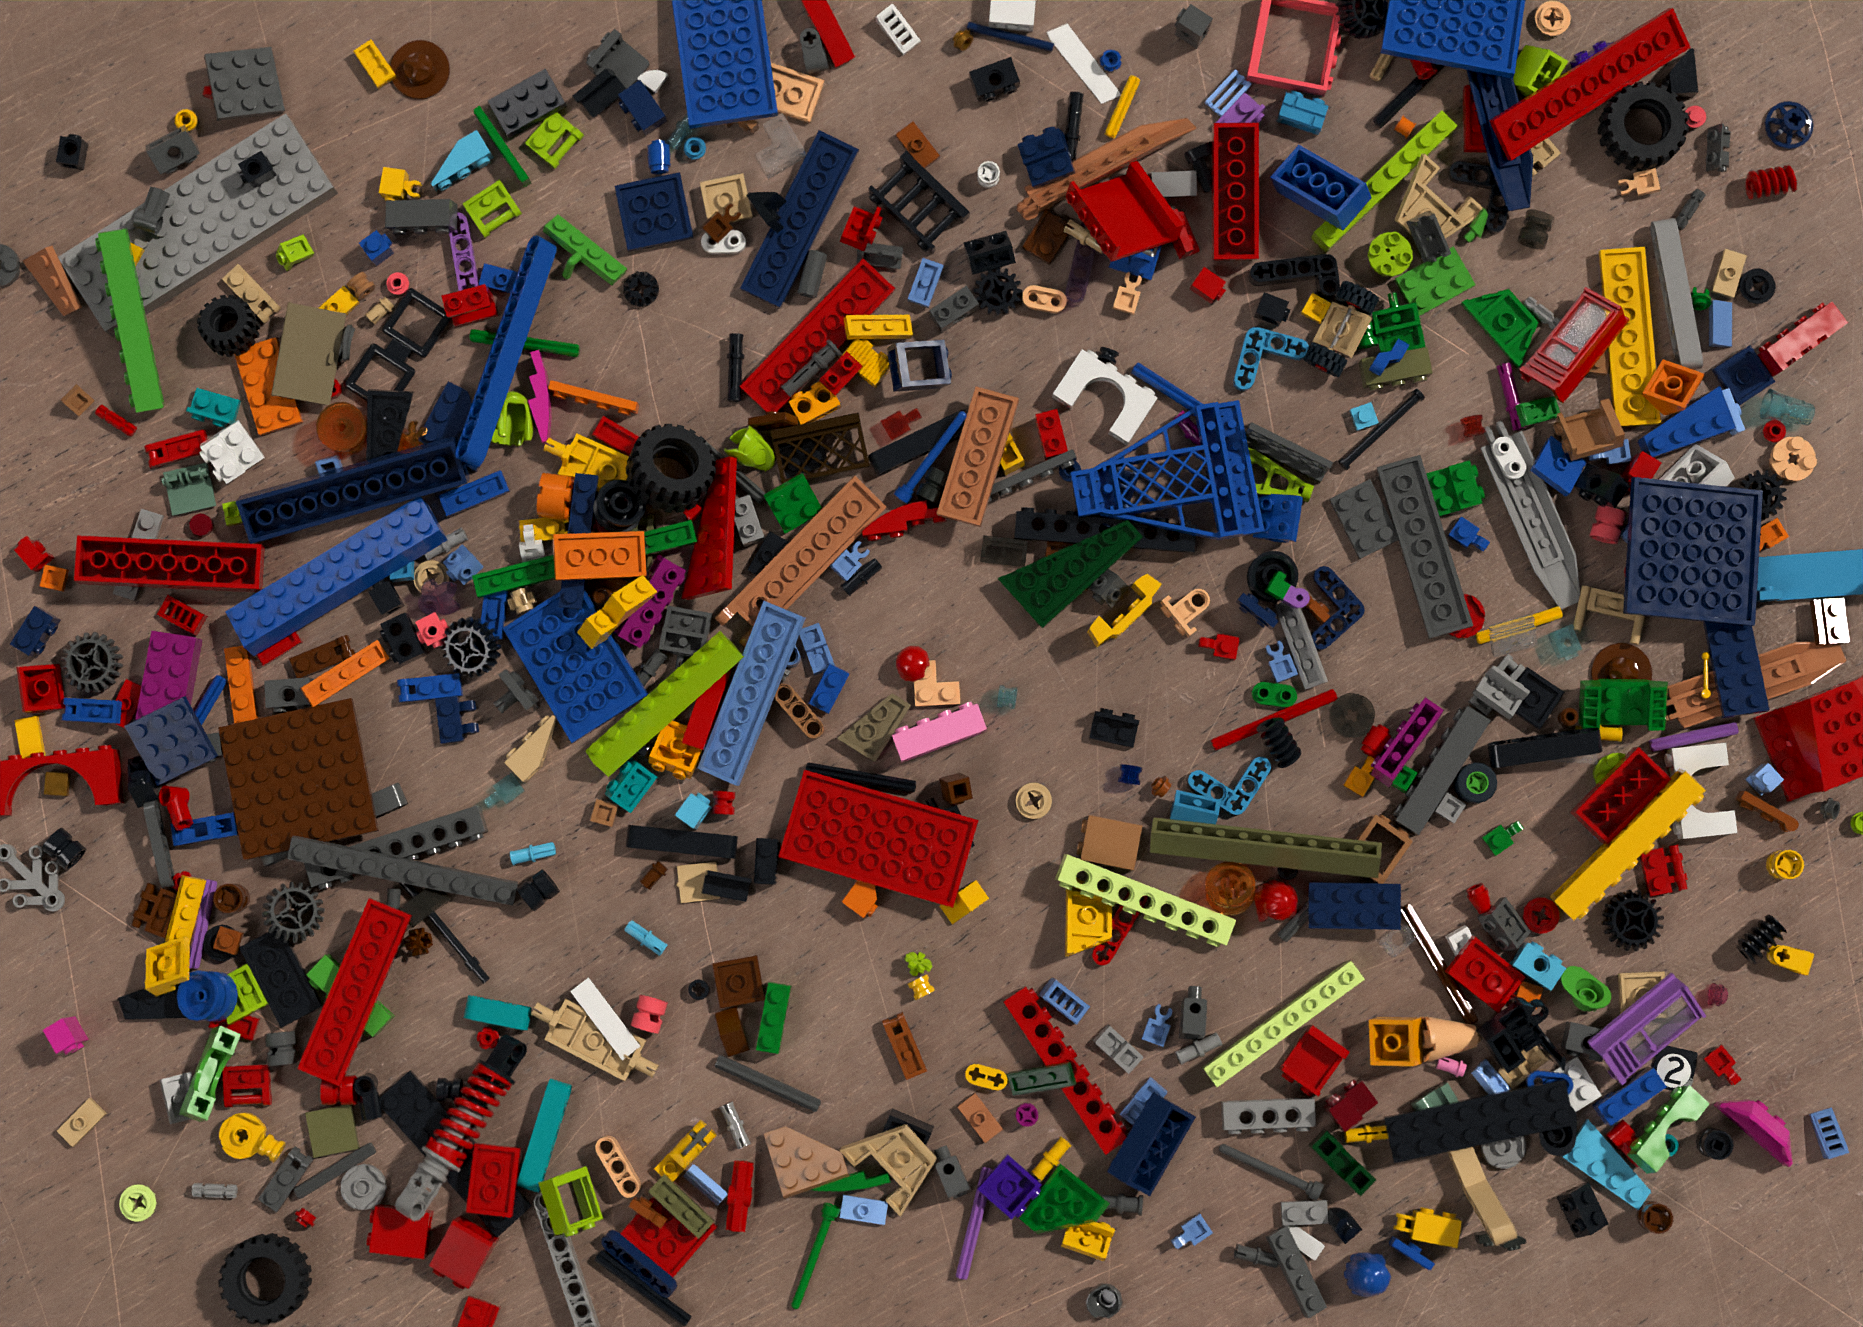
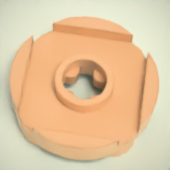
M1800 436L1787 437L1777 442L1772 447L1769 459L1770 468L1774 474H1777L1776 477L1791 482H1797L1809 476L1817 464L1813 447ZM1791 453L1793 456H1797L1796 465L1788 463L1787 460L1790 458L1788 454Z

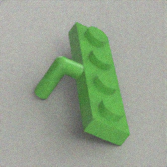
M559 214L544 226L543 232L572 254L567 260L562 273L565 279L571 277L574 267L579 261L611 286L626 273L627 268Z

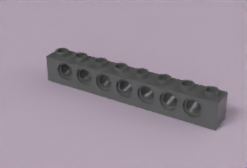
M476 805L349 847L367 851L377 849L381 854L416 860L419 859L418 854L427 852V855L440 852V847L448 845L449 848L462 845L461 840L470 838L471 841L484 838L483 833L488 832L481 806ZM461 821L467 824V831L464 834H459L457 831V824ZM439 828H442L446 834L442 841H438L435 838V832ZM418 835L424 839V844L420 848H416L413 843L414 838ZM396 842L402 845V851L398 855L392 852V846ZM304 863L311 887H318L319 890L332 887L331 882L340 880L341 883L354 879L353 875L357 874L337 870L335 875L330 876L327 872V867Z

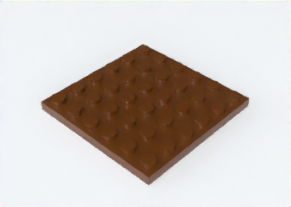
M352 698L218 727L243 860L246 861L287 852L290 849L293 835L323 842H332L379 831Z

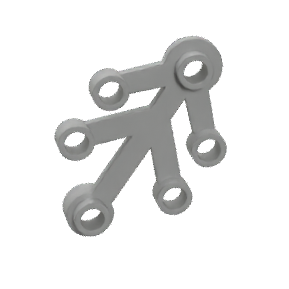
M0 845V861L8 862L25 879L10 880L2 878L0 879V891L36 889L42 896L27 897L25 894H17L13 898L14 906L23 908L27 905H43L48 911L60 910L65 904V896L63 892L58 890V873L61 866L56 861L46 863L45 871L49 874L48 888L42 882V857L45 852L41 846L35 845L29 849V855L32 858L31 872L16 857L17 851L13 845ZM36 848L40 850V854L37 857L33 853ZM3 849H7L8 855L6 857H3L1 854ZM51 864H55L56 870L54 872H51L49 869ZM3 881L8 883L6 889H3L1 886ZM51 896H55L56 902L54 904H51L49 901ZM19 897H23L24 903L22 905L18 904L17 900Z

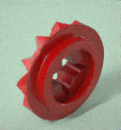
M1534 898L1523 908L1522 918L1527 927L1535 933H1548L1559 922V910L1556 904L1548 898ZM1543 909V914L1550 919H1541L1538 922V917L1532 912H1540Z

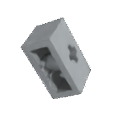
M750 495L735 499V523L743 546L747 547L764 541L765 537Z

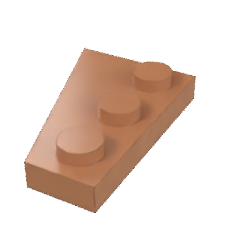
M53 246L46 247L23 260V263L63 316L82 308Z

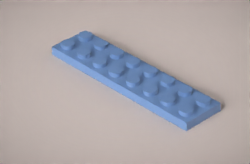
M763 601L742 655L744 657L738 664L697 769L733 785H740L803 627L805 617L770 602Z

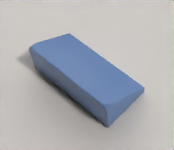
M1711 301L1709 307V347H1732L1731 302Z

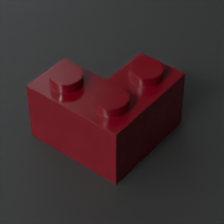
M1353 1079L1343 1087L1345 1090L1338 1095L1334 1093L1325 1100L1327 1104L1323 1106L1338 1128L1344 1132L1364 1119L1362 1115L1378 1104V1101L1361 1080L1355 1081Z

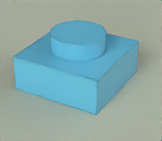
M1372 402L1349 410L1356 431L1379 424Z

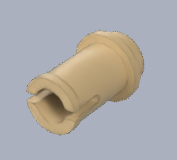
M386 297L380 298V302L365 314L374 325L389 311L392 312L394 305Z

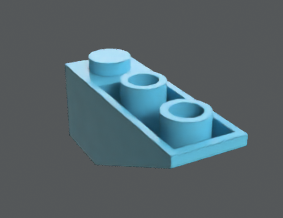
M477 130L457 141L431 183L435 191L448 189L453 181L458 178L460 180L464 179L475 168H483L491 162L490 160L493 156Z

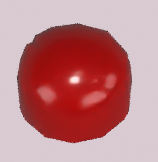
M919 646L905 647L896 658L898 674L905 681L914 682L922 679L925 676L927 666H930L928 653Z

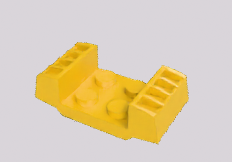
M1145 574L1136 580L1131 588L1141 597L1142 601L1137 598L1127 609L1129 613L1126 616L1121 614L1112 622L1113 628L1098 616L1087 632L1096 647H1099L1110 638L1119 637L1150 607L1152 597L1162 584L1149 574Z

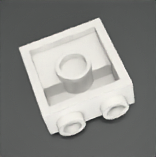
M239 420L200 444L202 451L199 453L206 463L211 462L215 467L213 470L214 475L220 482L224 480L226 484L245 473L248 468L264 458L263 453Z

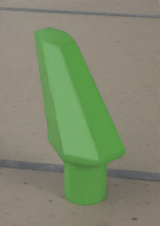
M1482 208L1469 225L1471 230L1463 236L1468 243L1476 236L1479 238L1482 236L1488 217L1485 208Z

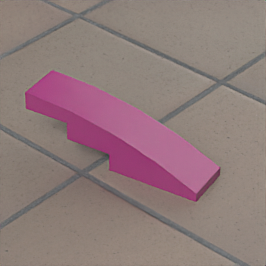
M539 350L530 352L537 374L529 376L536 398L528 400L542 443L549 445L546 441L551 433V395L548 389V376L542 354Z

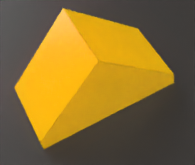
M975 880L957 893L954 908L944 905L939 907L953 925L988 900L989 897L977 880Z

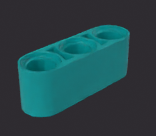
M468 995L463 1018L514 1029L528 1030L532 1007Z

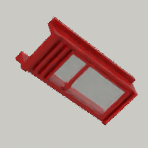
M1587 287L1583 289L1584 292L1525 366L1519 369L1522 374L1520 377L1522 380L1529 383L1533 379L1553 391L1556 400L1562 403L1567 400L1630 321L1625 316L1621 306Z

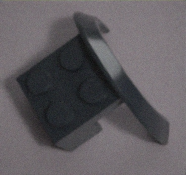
M1515 995L1509 996L1512 1002L1511 1005L1476 1029L1496 1062L1507 1073L1525 1062L1526 1059L1521 1053L1523 1048L1517 1039H1513L1503 1026L1502 1020L1504 1019L1507 1022L1521 1011L1527 1016L1529 1015L1528 1011H1535L1529 1002ZM1536 1025L1532 1031H1536L1543 1040L1540 1043L1541 1047L1564 1071L1566 1065L1565 1056L1552 1044L1541 1028Z

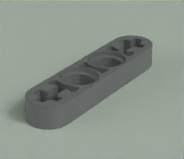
M156 800L145 802L143 805L144 815L160 885L162 888L173 887L175 873L160 807Z

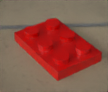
M1473 935L1445 970L1447 974L1497 1013L1501 1011L1510 999L1509 996L1514 994L1526 978Z
M474 1143L466 1213L513 1217L521 1148Z

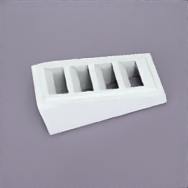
M893 4L876 16L877 24L903 55L921 42ZM893 14L894 17L886 23L885 20ZM899 22L900 25L891 31L890 27ZM905 29L906 32H904L901 36H899L898 38L895 36L901 30ZM908 36L912 38L906 44H901V42Z

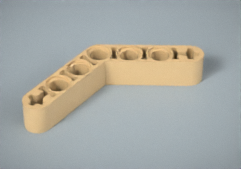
M1468 1147L1448 1152L1463 1191L1494 1246L1517 1238L1511 1220L1486 1180L1474 1148Z

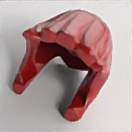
M1269 880L1267 883H1261L1257 889H1254V902L1258 921L1265 922L1269 917L1281 921L1286 918H1293L1296 915L1298 896L1293 887L1286 885L1282 881Z

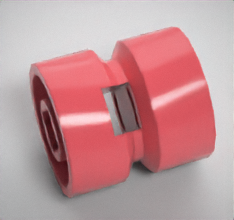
M1599 505L1594 517L1597 523L1592 524L1589 537L1608 544H1618L1621 535L1619 527L1624 524L1626 512L1610 506L1602 507Z
M639 995L636 1006L639 1011L634 1013L631 1026L659 1034L662 1025L660 1016L665 1015L668 1002Z

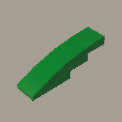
M864 1170L849 1174L846 1178L811 1190L849 1191L865 1189L890 1183L891 1179L888 1172L866 1178Z

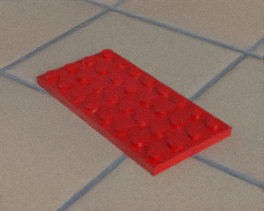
M804 770L778 857L954 908L979 820Z

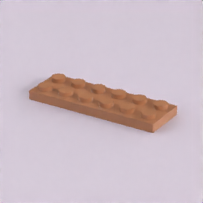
M975 387L937 510V516L981 527L1019 398Z

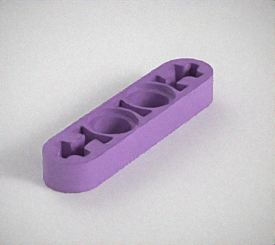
M457 212V218L464 222L460 224L461 232H466V235L458 234L457 229L449 230L458 289L461 291L467 287L466 279L461 280V277H469L470 284L475 287L479 286V279L469 222L464 214ZM461 239L468 242L467 248L463 251L456 249V243ZM463 261H469L472 265L471 270L461 272L459 269L460 264Z

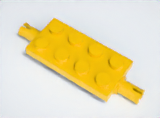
M577 433L573 442L567 446L550 437L547 439L546 442L551 446L545 444L543 451L556 455L563 461L558 474L575 477V473L598 475V493L610 481H627L626 466L629 456Z

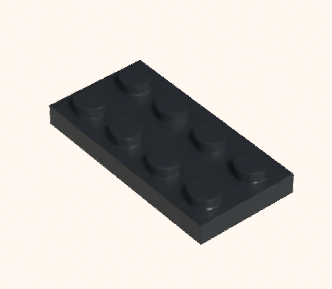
M274 931L271 934L267 932L239 948L277 1022L283 1028L321 1008L323 1005L314 987L309 983V978L289 939L287 943L284 942V935L276 939L277 931Z

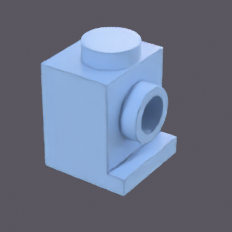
M1765 763L1757 767L1745 780L1762 796L1764 793L1773 791L1784 779L1769 763Z

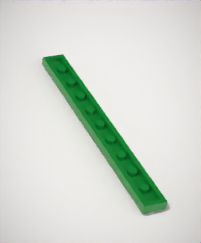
M692 520L644 532L645 556L698 543ZM550 555L472 575L477 597L482 598L555 579L554 556Z

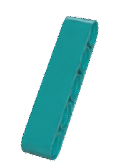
M550 1078L518 1177V1187L537 1193L540 1192L538 1183L544 1181L571 1094V1084Z

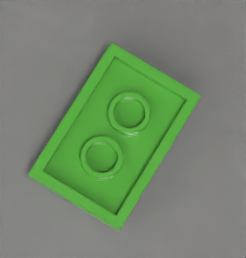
M1454 246L1450 248V255L1437 257L1436 262L1426 261L1394 280L1408 304L1417 303L1420 316L1476 285Z

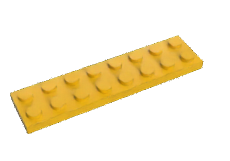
M1645 247L1600 250L1599 263L1602 296L1621 306L1625 316L1630 320L1607 348L1609 352L1613 409L1621 427L1661 424L1660 411L1642 395L1656 371ZM1604 309V318L1610 313L1606 309Z

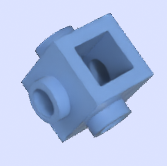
M463 544L450 553L443 562L448 568L446 571L447 575L454 582L458 579L463 585L472 580V575L477 574L484 567Z

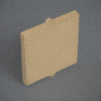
M717 862L677 866L679 881L677 886L680 890L681 903L721 899L717 896L701 893L705 872L707 870L718 872Z

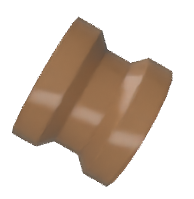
M364 272L356 274L347 283L348 288L355 291V296L358 300L367 297L376 287L373 282L367 280V275Z

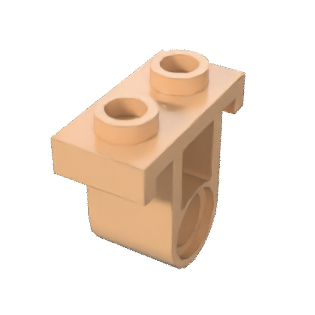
M1202 589L1191 591L1173 606L1169 603L1171 600L1169 595L1160 602L1162 605L1161 611L1167 618H1173L1177 623L1174 626L1182 636L1186 634L1187 637H1190L1197 631L1195 627L1190 629L1187 624L1202 613L1210 603L1208 593ZM1195 595L1201 596L1204 601L1203 606L1197 607L1193 605L1192 597Z

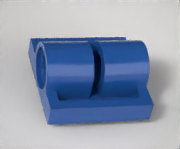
M1282 494L1259 495L1258 501L1264 532L1253 534V537L1280 543L1296 542L1303 497Z

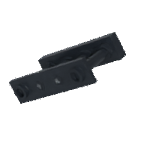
M905 151L900 156L901 168L878 191L871 185L868 188L869 198L876 206L882 205L918 240L917 245L924 252L929 251L933 254L935 246L932 243L954 220L958 221L960 219L964 223L970 217V212L918 161ZM912 173L917 178V183L893 206L885 196L907 174L910 175ZM928 189L933 193L932 199L909 222L900 212L922 190ZM944 204L949 209V214L925 237L916 227L938 205Z

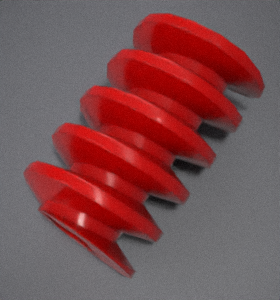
M1784 165L1782 168L1780 166L1774 169L1767 168L1765 171L1763 169L1757 170V172L1749 171L1746 176L1745 189L1750 200L1753 199V193L1756 194L1757 198H1761L1762 191H1764L1766 197H1769L1771 190H1773L1774 195H1779L1780 188L1783 194L1788 193V187H1790L1792 192L1797 190L1796 176L1789 165Z

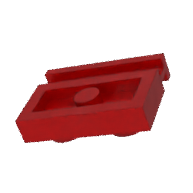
M469 1295L457 1327H494L501 1306H496Z

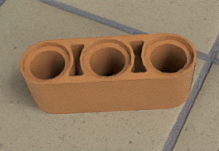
M780 684L774 697L808 738L813 740L820 738L824 733L822 722L791 686ZM782 689H788L791 692L790 698L786 701H782L778 697ZM796 706H803L806 712L803 717L797 718L793 715V709ZM811 723H818L820 725L818 734L811 735L808 733V726Z

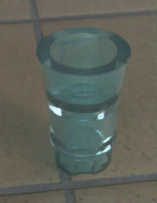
M1771 388L1764 395L1760 408L1761 419L1778 420L1797 425H1810L1815 414L1813 404L1784 395Z

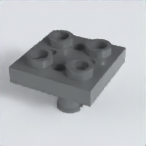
M505 669L499 674L509 689L507 693L493 702L496 707H499L497 709L502 714L517 701L531 713L539 708L536 704L539 701L538 698L528 688L525 690L522 686L525 682L517 672H510Z

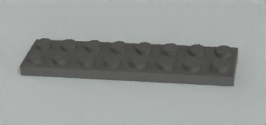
M1421 455L1377 467L1376 470L1428 639L1473 627Z

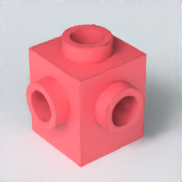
M436 612L415 622L419 629L416 635L421 644L426 643L428 647L432 645L434 649L445 644L441 639L447 637L445 630L449 627L445 619H439ZM431 628L437 629V633L435 635L429 634V630Z

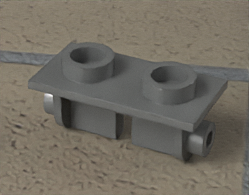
M1723 123L1708 128L1706 172L1715 169L1718 172H1726L1729 167V152L1723 151V148H1730L1731 131Z
M868 243L865 251L857 249L856 263H859L864 258L872 266L901 269L904 247L872 243L871 245Z

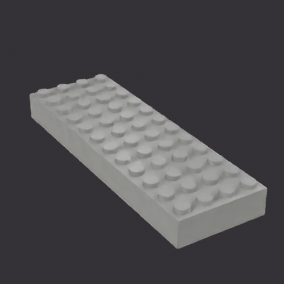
M285 113L163 190L168 192L170 197L162 215V228L157 235L134 228L135 215L139 209H142L143 203L58 258L103 330L110 336H114V328L118 326L116 319H112L110 313V306L113 305L111 296L107 297L105 283H108L107 274H102L101 271L102 251H97L95 238H99L98 233L127 228L130 242L145 250L136 265V271L145 314L147 315L337 195L338 192L292 120ZM262 151L267 156L277 175L253 188L249 183L245 184L238 173L241 171L238 163ZM260 166L254 167L251 170V175L258 174Z

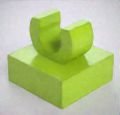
M236 501L223 503L226 526L243 524Z

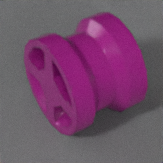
M1023 1103L1017 1107L1015 1116L1020 1125L1029 1127L1037 1122L1038 1111L1033 1104Z

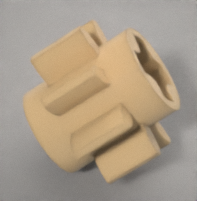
M527 588L511 592L512 599L507 600L510 610H516L518 615L532 610V604L537 603L534 593L532 591L528 592Z

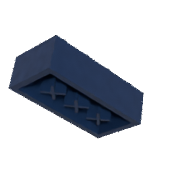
M1153 1092L1146 1101L1141 1114L1135 1120L1134 1126L1123 1141L1107 1172L1125 1184L1151 1196L1196 1116Z

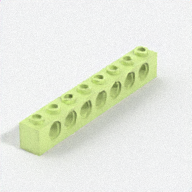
M1064 854L1055 880L1060 881L1059 886L1072 891V888L1076 887L1081 889V895L1092 899L1094 895L1102 898V903L1113 907L1115 903L1120 904L1125 912L1135 915L1136 911L1145 914L1143 918L1154 923L1157 922V919L1166 922L1164 927L1175 931L1178 930V927L1187 930L1185 935L1198 939L1200 935L1207 938L1206 943L1219 947L1220 944H1228L1236 919L1068 854ZM1079 871H1084L1087 875L1086 881L1082 884H1079L1076 880V875ZM1101 879H1105L1108 883V888L1104 892H1100L1097 888V883ZM1123 887H1126L1129 891V896L1125 900H1121L1118 896L1119 890ZM1144 895H1147L1150 899V904L1146 908H1142L1139 904L1140 898ZM1167 903L1171 907V912L1169 915L1163 916L1160 909L1162 905ZM1185 912H1190L1192 915V920L1189 924L1182 922V915ZM1206 920H1210L1213 928L1210 932L1206 933L1203 930V923Z
M1347 960L1202 1066V1069L1213 1084L1219 1087L1365 979L1352 961Z

